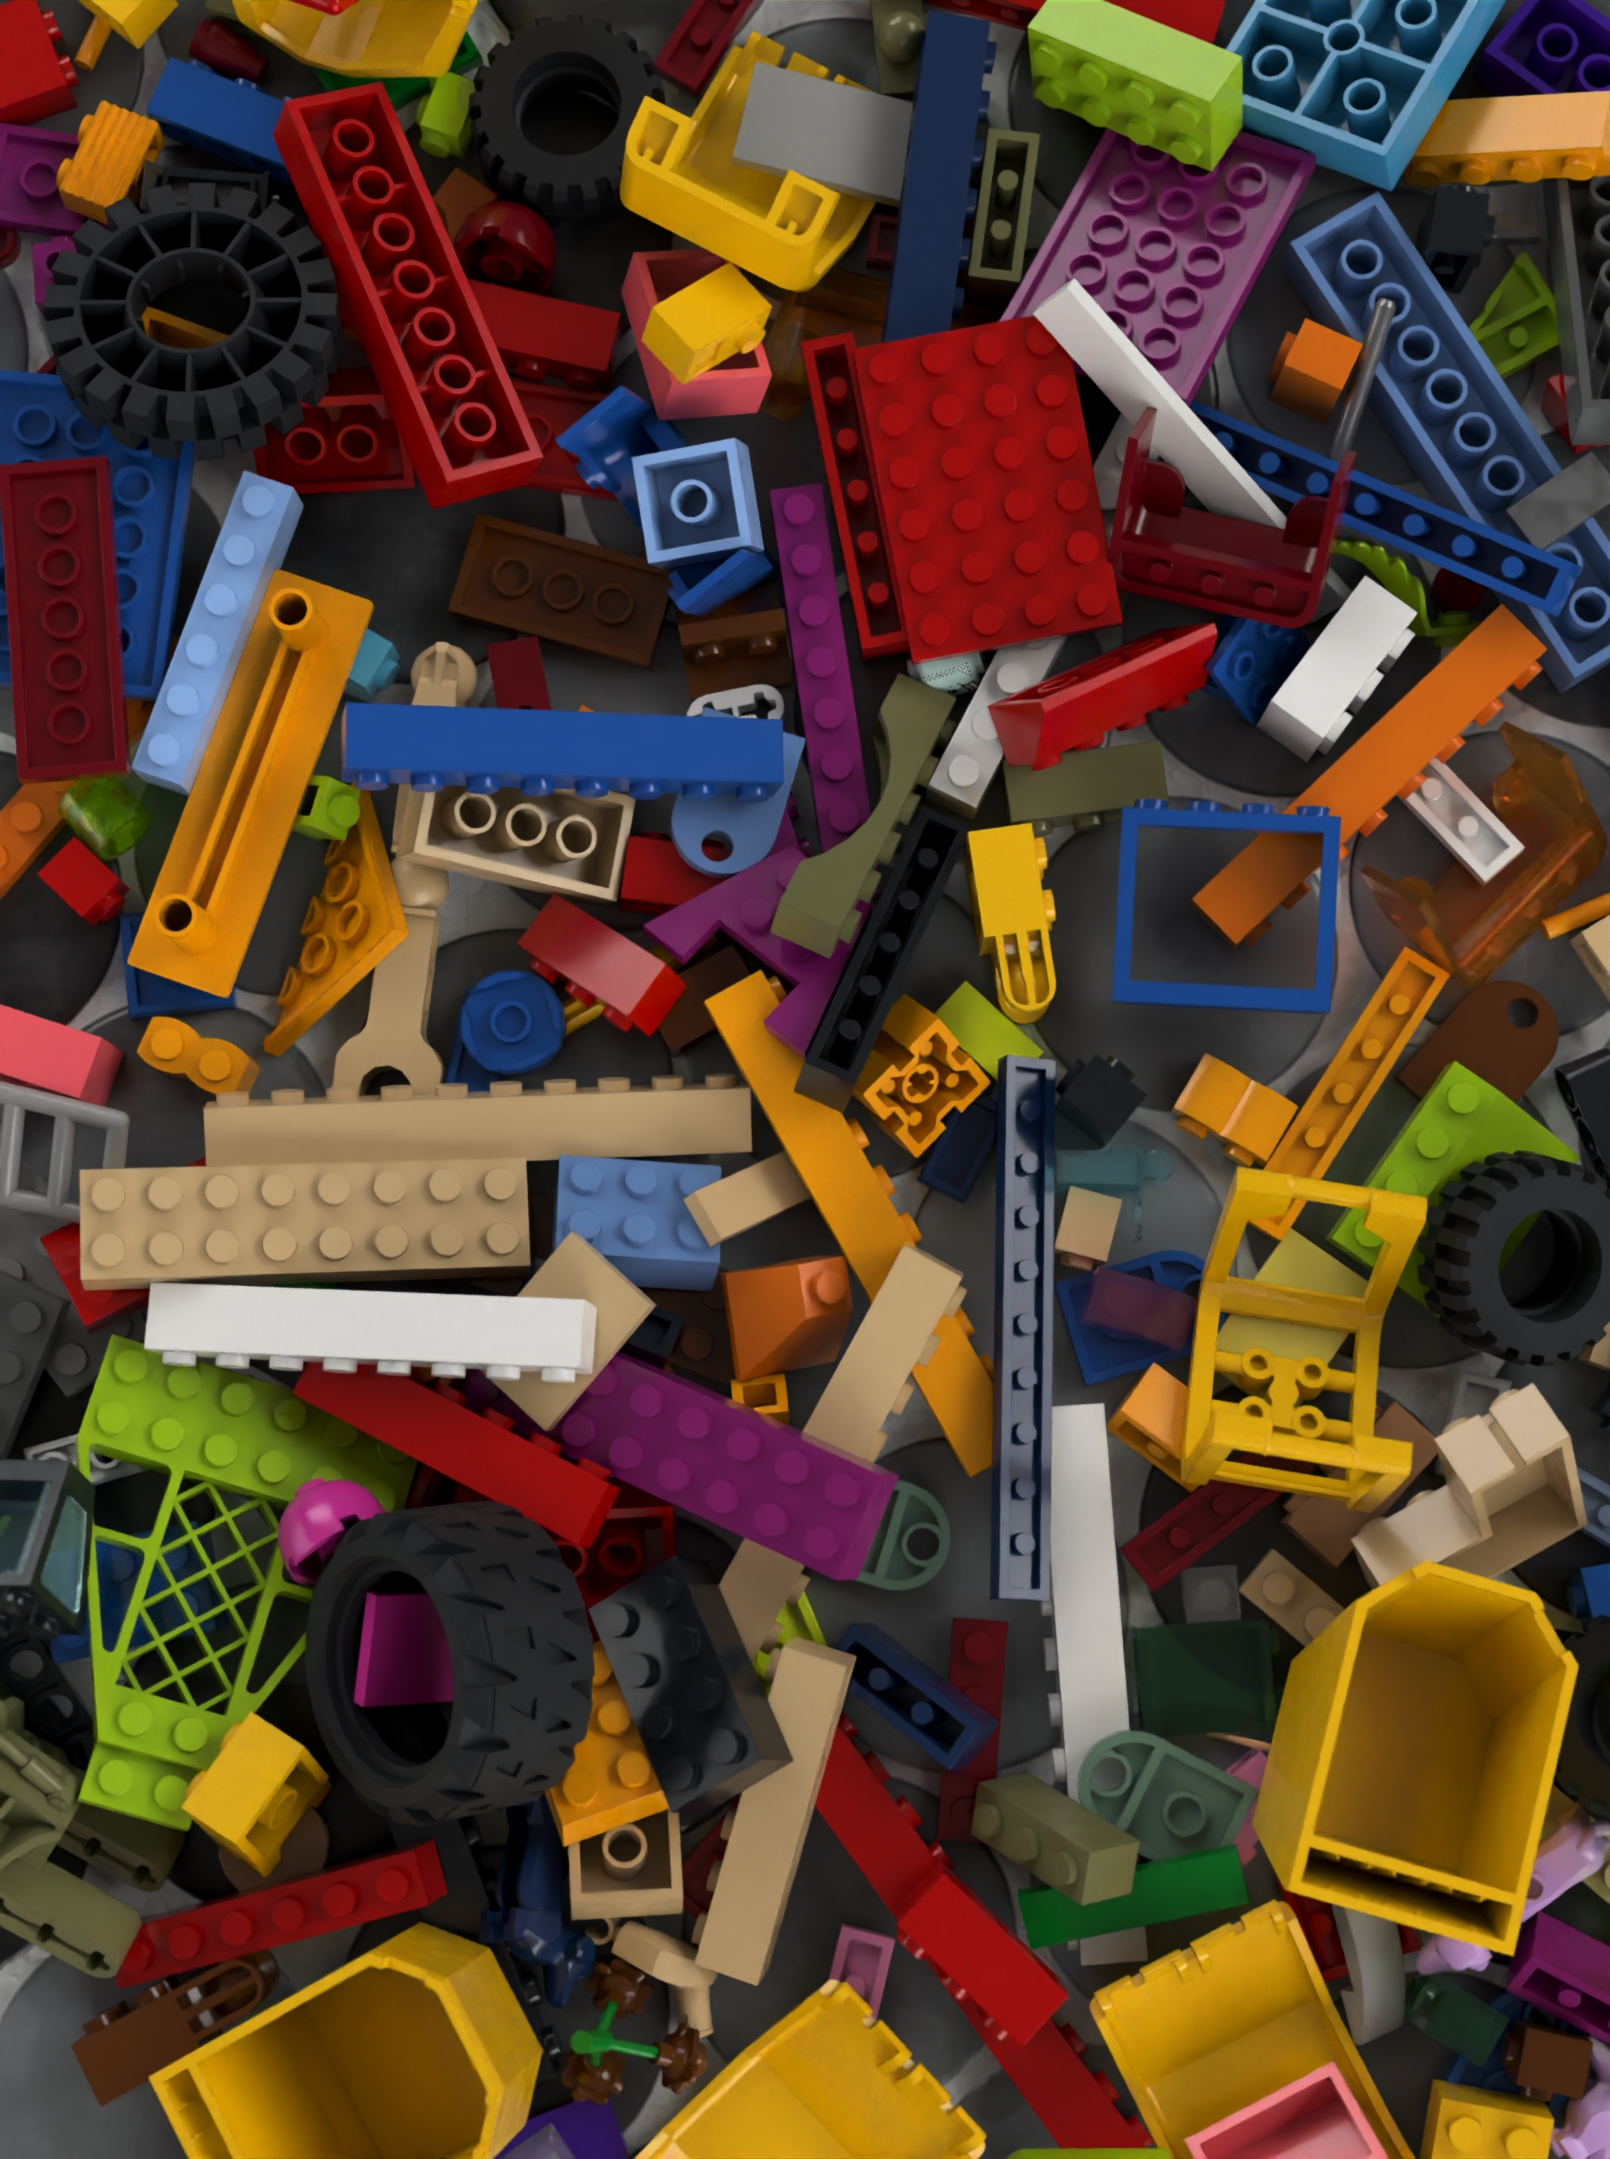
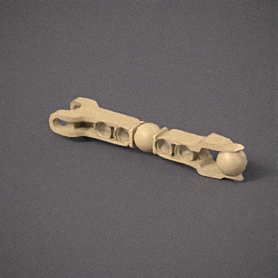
M436 642L433 646L424 650L415 659L410 673L411 686L415 692L411 705L465 707V702L473 694L477 683V670L471 656L461 648L446 642ZM399 784L391 853L395 856V859L390 864L409 935L375 966L366 1026L361 1033L344 1043L337 1052L332 1088L357 1087L359 1088V1096H365L372 1078L382 1071L389 1070L402 1072L409 1080L410 1085L414 1086V1094L436 1093L435 1085L444 1084L447 1071L440 1054L428 1042L427 1024L441 915L437 910L446 901L450 889L449 875L443 869L396 858L410 784Z

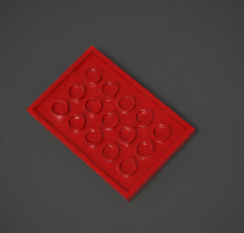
M1027 316L854 348L855 370L912 665L1120 627L1123 624L1113 567L1112 564L1107 562L1109 553L1108 541L1072 357L1036 316Z

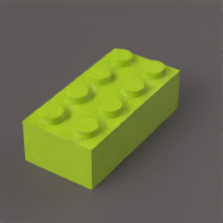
M1047 0L1027 27L1034 98L1041 100L1051 108L1063 109L1084 118L1094 126L1106 127L1129 137L1139 145H1149L1174 156L1184 164H1194L1211 172L1243 128V57L1104 0Z

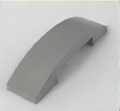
M1331 1903L1352 1985L1341 1989L1340 1992L1353 2042L1356 2045H1363L1403 2026L1406 1981L1398 1928L1394 1921Z

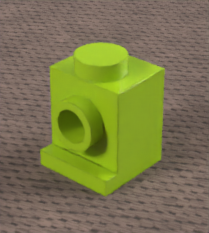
M450 72L440 77H428L432 94L431 96L427 94L423 96L416 116V123L420 125L422 132L419 146L427 153L436 157L446 158L450 154L464 159L473 137L470 127L472 122L468 109L469 96L476 91L474 82L471 79Z
M312 775L292 830L316 841H323V839L345 841L349 829L358 821L360 816L358 799L361 791L329 776ZM307 792L316 795L309 816L300 815Z

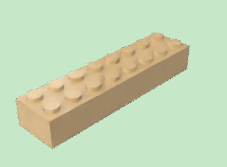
M526 1158L79 1170L80 1271L84 1291L150 1288L151 1282L239 1286L526 1276L531 1266Z

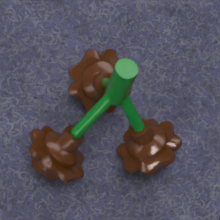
M620 1957L614 1958L611 1964L604 1961L597 1962L594 1968V1976L587 1981L586 1989L594 1995L593 2005L598 2009H603V2013L596 2030H579L572 2035L570 2041L572 2049L566 2051L564 2055L566 2068L561 2076V2084L565 2088H572L571 2097L578 2103L590 2100L600 2106L605 2105L609 2101V2093L616 2095L623 2091L622 2074L626 2068L627 2061L622 2056H615L616 2052L649 2058L651 2064L659 2065L662 2069L663 2087L672 2089L675 2094H681L687 2084L695 2082L706 2070L707 2060L705 2054L707 2048L699 2041V2030L690 2028L689 2024L681 2022L674 2033L666 2035L664 2043L654 2042L651 2046L613 2038L612 2033L608 2030L614 2016L618 2019H623L627 2016L628 2012L633 2015L642 2014L645 2001L653 1992L651 1984L644 1982L646 1972L634 1965H629Z

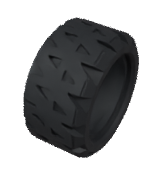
M494 1500L468 1501L377 1513L375 1517L358 1521L336 1541L334 1552L325 1558L314 1585L307 1619L305 1646L307 1684L313 1713L324 1744L341 1776H345L352 1784L354 1793L358 1798L378 1814H391L395 1822L424 1826L533 1801L541 1797L544 1789L553 1788L560 1782L575 1762L574 1747L585 1739L593 1707L591 1698L593 1676H595L593 1640L586 1615L585 1603L573 1571L562 1560L557 1544L537 1522L524 1518L520 1510ZM426 1589L438 1611L448 1640L453 1669V1702L363 1708L354 1702L367 1591Z

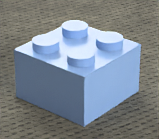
M736 438L631 457L648 564L661 569L728 558L741 548L752 553L764 551L748 445Z

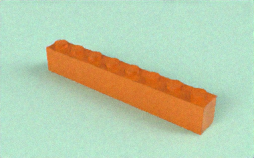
M1501 604L1281 814L1296 815L1298 806H1322L1330 808L1329 816L1341 817L1340 863L1350 853L1344 844L1358 831L1365 838L1370 835L1389 816L1382 808L1396 795L1403 801L1409 798L1427 780L1421 771L1431 761L1437 758L1444 764L1466 743L1460 734L1475 721L1482 728L1505 706L1498 698L1509 687L1514 685L1521 691L1543 670V667L1537 661L1547 648ZM1261 832L1191 899L1190 906L1233 950L1242 941L1249 947H1252L1272 928L1273 925L1267 918L1281 904L1289 911L1311 890L1305 881L1321 868L1323 835Z

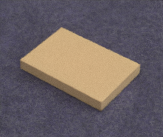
M570 1232L517 1297L582 1299L597 1307L592 1374L575 1373L574 1383L542 1381L541 1372L520 1371V1380L516 1381L490 1380L545 1431L552 1430L656 1307V1304L580 1234ZM479 1369L486 1375L485 1369Z

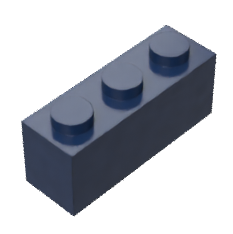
M851 1623L834 1648L857 1656L848 1690L948 1770L969 1767L999 1724V1721L873 1623Z

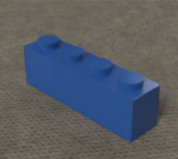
M170 57L146 109L149 120L153 119L159 124L162 136L259 174L270 171L273 179L294 187L272 134L284 102L295 98L283 96L280 100L264 94L259 86L249 80L236 78L235 81H231L218 76L210 66L200 61L189 60L188 63Z

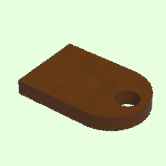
M1500 980L1481 985L1461 1000L1393 1080L1420 1102L1444 1067L1456 1061L1502 1092L1516 1104L1547 1068L1555 1055L1559 1039V1029L1554 1011L1539 992L1525 984ZM1512 1001H1524L1533 1009L1534 1021L1529 1028L1520 1029L1509 1022L1507 1008Z

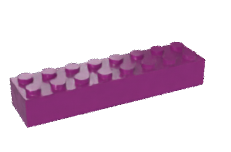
M620 1351L613 1356L560 1421L549 1431L542 1429L489 1378H486V1375L479 1369L468 1370L460 1389L461 1393L468 1396L463 1405L464 1407L482 1414L485 1406L514 1420L513 1430L528 1437L535 1431L562 1445L563 1447L560 1451L577 1460H580L581 1456L610 1470V1475L835 1580L858 1579L899 1478V1475L672 1372L663 1370Z

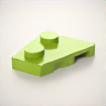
M1526 251L1519 254L1502 282L1492 293L1482 311L1469 327V330L1502 379L1560 349L1555 298Z

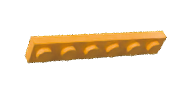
M1405 946L1401 949L1262 1170L1322 1179L1449 978V973ZM1292 1198L1285 1215L1248 1220L1247 1223L1280 1243L1308 1200Z

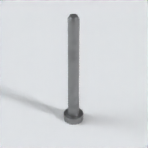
M1380 298L1375 303L1363 346L1359 353L1326 458L1341 463L1346 450L1350 451L1394 317L1396 310L1394 301Z

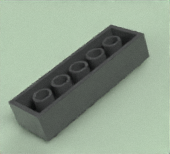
M1595 176L1583 181L1570 178L1545 179L1543 194L1571 446L1610 445V176Z

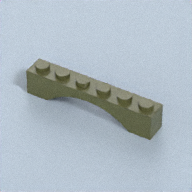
M898 673L879 710L870 738V744L877 760L880 780L879 804L867 822L847 840L823 854L800 861L779 901L771 933L829 959L839 940L847 943L851 941L862 916V913L856 911L855 908L859 900L866 903L871 901L882 876V873L875 871L879 861L886 864L890 863L901 838V834L895 832V829L899 822L907 826L909 825L921 797L914 794L917 785L925 788L928 787V783L939 762V758L932 755L936 747L945 751L955 732L958 722L950 719L956 697Z

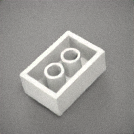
M1365 575L1272 698L1257 727L1306 763L1316 750L1326 755L1353 718L1346 710L1349 709L1355 714L1358 713L1384 677L1377 669L1380 668L1385 673H1388L1414 637L1415 633L1408 629V626L1417 612Z

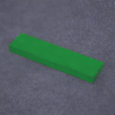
M1236 1844L1138 1864L1135 1867L1131 1894L1083 1906L1049 1884L1019 1889L1017 1895L1031 1949L1250 1904L1249 1893Z

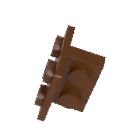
M775 584L755 586L702 617L690 613L685 615L675 604L689 694L692 701L707 694L757 684H766L775 689L788 687L793 684L784 612L780 606L778 589Z

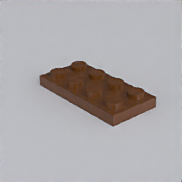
M477 513L448 612L450 616L525 637L538 636L539 641L650 671L671 601L667 590L673 585L669 579L670 570L650 565L647 559Z

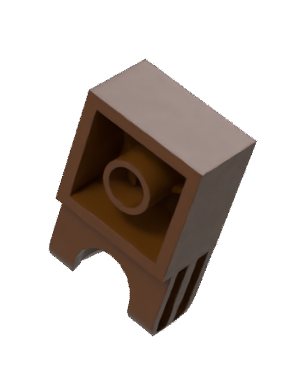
M266 1949L221 1961L179 1982L175 1974L166 1976L134 1996L132 1999L135 2006L129 2009L126 2001L122 2000L83 2024L82 2027L86 2035L73 2043L71 2047L100 2107L149 2082V2076L223 2034L222 2027L252 2011L278 1985L280 1968L274 1955Z

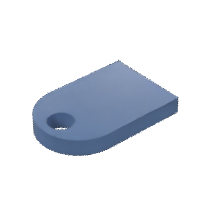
M704 707L701 715L705 717L739 718L708 707ZM783 731L784 783L773 796H768V800L765 802L742 803L736 800V795L715 794V798L709 801H688L683 799V793H677L670 818V833L678 854L690 867L710 877L731 878L768 856L779 830L806 738ZM710 836H721L729 842L731 855L721 862L711 861L703 854L701 843Z

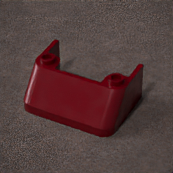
M1146 407L1128 437L1107 562L1112 564L1116 586L1136 594L1285 628H1297L1307 624L1313 618L1321 599L1342 525L1357 452L1346 450L1332 481L1329 498L1307 496L1298 500L1288 514L1285 529L1183 507L1186 488L1182 474L1169 463L1148 459L1157 409Z

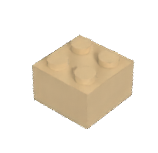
M669 1808L568 1845L571 1920L682 1914L683 1882L679 1813H672Z

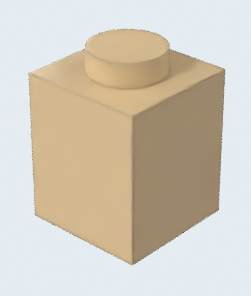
M1070 1186L1066 1190L1054 1236V1253L1062 1255L1060 1264L1091 1272L1093 1264L1102 1266L1107 1262L1123 1199Z

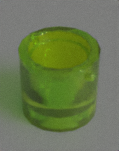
M117 776L79 780L66 793L58 807L59 815L102 861L113 860L130 850L143 838L153 822V815Z

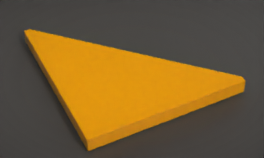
M354 782L353 784H351L350 786L353 787V788H356V787H355V782ZM358 789L361 791L358 799L360 816L358 821L349 829L346 840H331L323 863L329 867V871L320 898L312 896L300 935L306 937L297 967L289 965L277 1001V1006L283 1008L277 1027L270 1035H266L263 1043L265 1052L280 1057L409 935L370 790Z

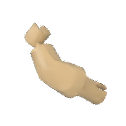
M620 1917L602 1918L609 1926L607 1931L600 1930L591 1924L587 1926L585 1935L590 1937L594 1944L602 1945L612 1940L614 1942L611 1951L613 1954L649 1975L671 1984V1987L676 1989L678 2025L682 2022L689 2024L690 2028L698 2029L700 2032L699 2038L713 2033L709 1986L714 1983L718 1974L715 1971L694 1964L698 1948L683 1940L634 1921H628L622 1927L620 1926Z

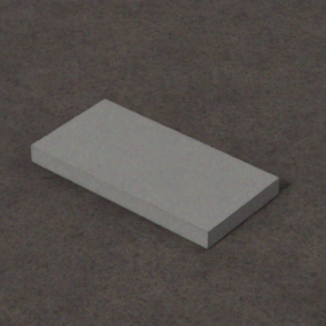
M756 61L731 164L783 178L786 177L789 169L832 191L899 208L913 103Z

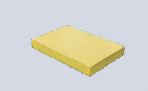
M1292 1228L1289 1229L1282 1242L1276 1245L1253 1279L1255 1281L1363 1298L1368 1281ZM1230 1313L1218 1333L1216 1350L1244 1354L1250 1348L1261 1347L1267 1349L1273 1356L1297 1360L1306 1356H1315L1321 1358L1328 1365L1349 1333ZM1216 1372L1248 1396H1256L1264 1400L1270 1384H1267L1259 1391H1249L1239 1384L1236 1375ZM1298 1398L1293 1409H1297L1303 1402V1399Z

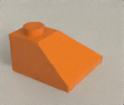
M815 1255L720 1273L737 1381L836 1361L853 1312L846 1256Z

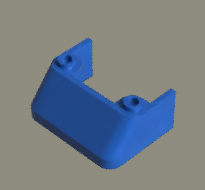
M622 385L555 439L562 449L578 456L580 461L575 467L585 482L594 490L602 486L608 492L613 493L642 534L643 528L631 457L691 446L672 420H658L653 402ZM765 545L764 551L755 553L741 548L728 558L668 568L671 572L669 579L673 586L667 592L685 615L690 613L702 617L761 584L779 570V566Z

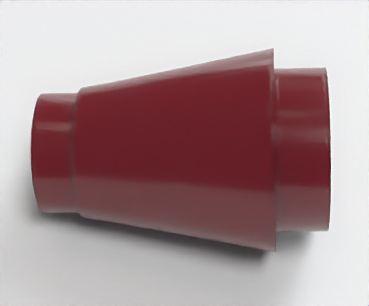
M205 19L197 29L189 48V56L210 66L216 73L233 79L243 78L257 86L269 65V58L263 56L261 52L221 20L214 23Z

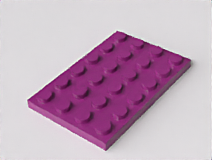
M1107 128L1000 321L1033 316V312L1043 301L1075 278L1189 407L1315 170L1316 155L1240 131L1211 172L1194 164H1184L1174 156L1149 145H1139L1129 137ZM1072 358L1074 372L1090 378Z

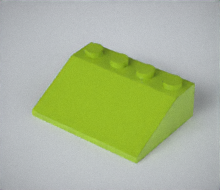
M1454 1061L1444 1067L1361 1187H1374L1379 1190L1426 1197L1428 1212L1430 1206L1437 1208L1443 1198L1439 1195V1191L1449 1180L1459 1182L1462 1180L1459 1174L1461 1169L1474 1161L1485 1164L1484 1159L1490 1154L1502 1151L1513 1154L1516 1150L1530 1151L1574 1164L1580 1156L1502 1092ZM1347 1207L1324 1240L1372 1272L1385 1240L1363 1227L1366 1210ZM1542 1210L1526 1217L1510 1233L1501 1252L1499 1273L1542 1213ZM1425 1222L1419 1236L1427 1235L1429 1222ZM1418 1237L1395 1289L1439 1319L1440 1315L1432 1313L1424 1299L1425 1293L1430 1291V1288L1419 1283L1417 1267L1424 1264V1255L1417 1252Z

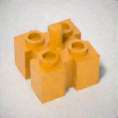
M904 994L891 1007L852 1096L865 1105L863 1107L864 1111L884 1134L915 1158H918L946 1129L940 1120L953 1107L962 1113L991 1084V1081L969 1055L957 1048L960 1043L940 1018Z

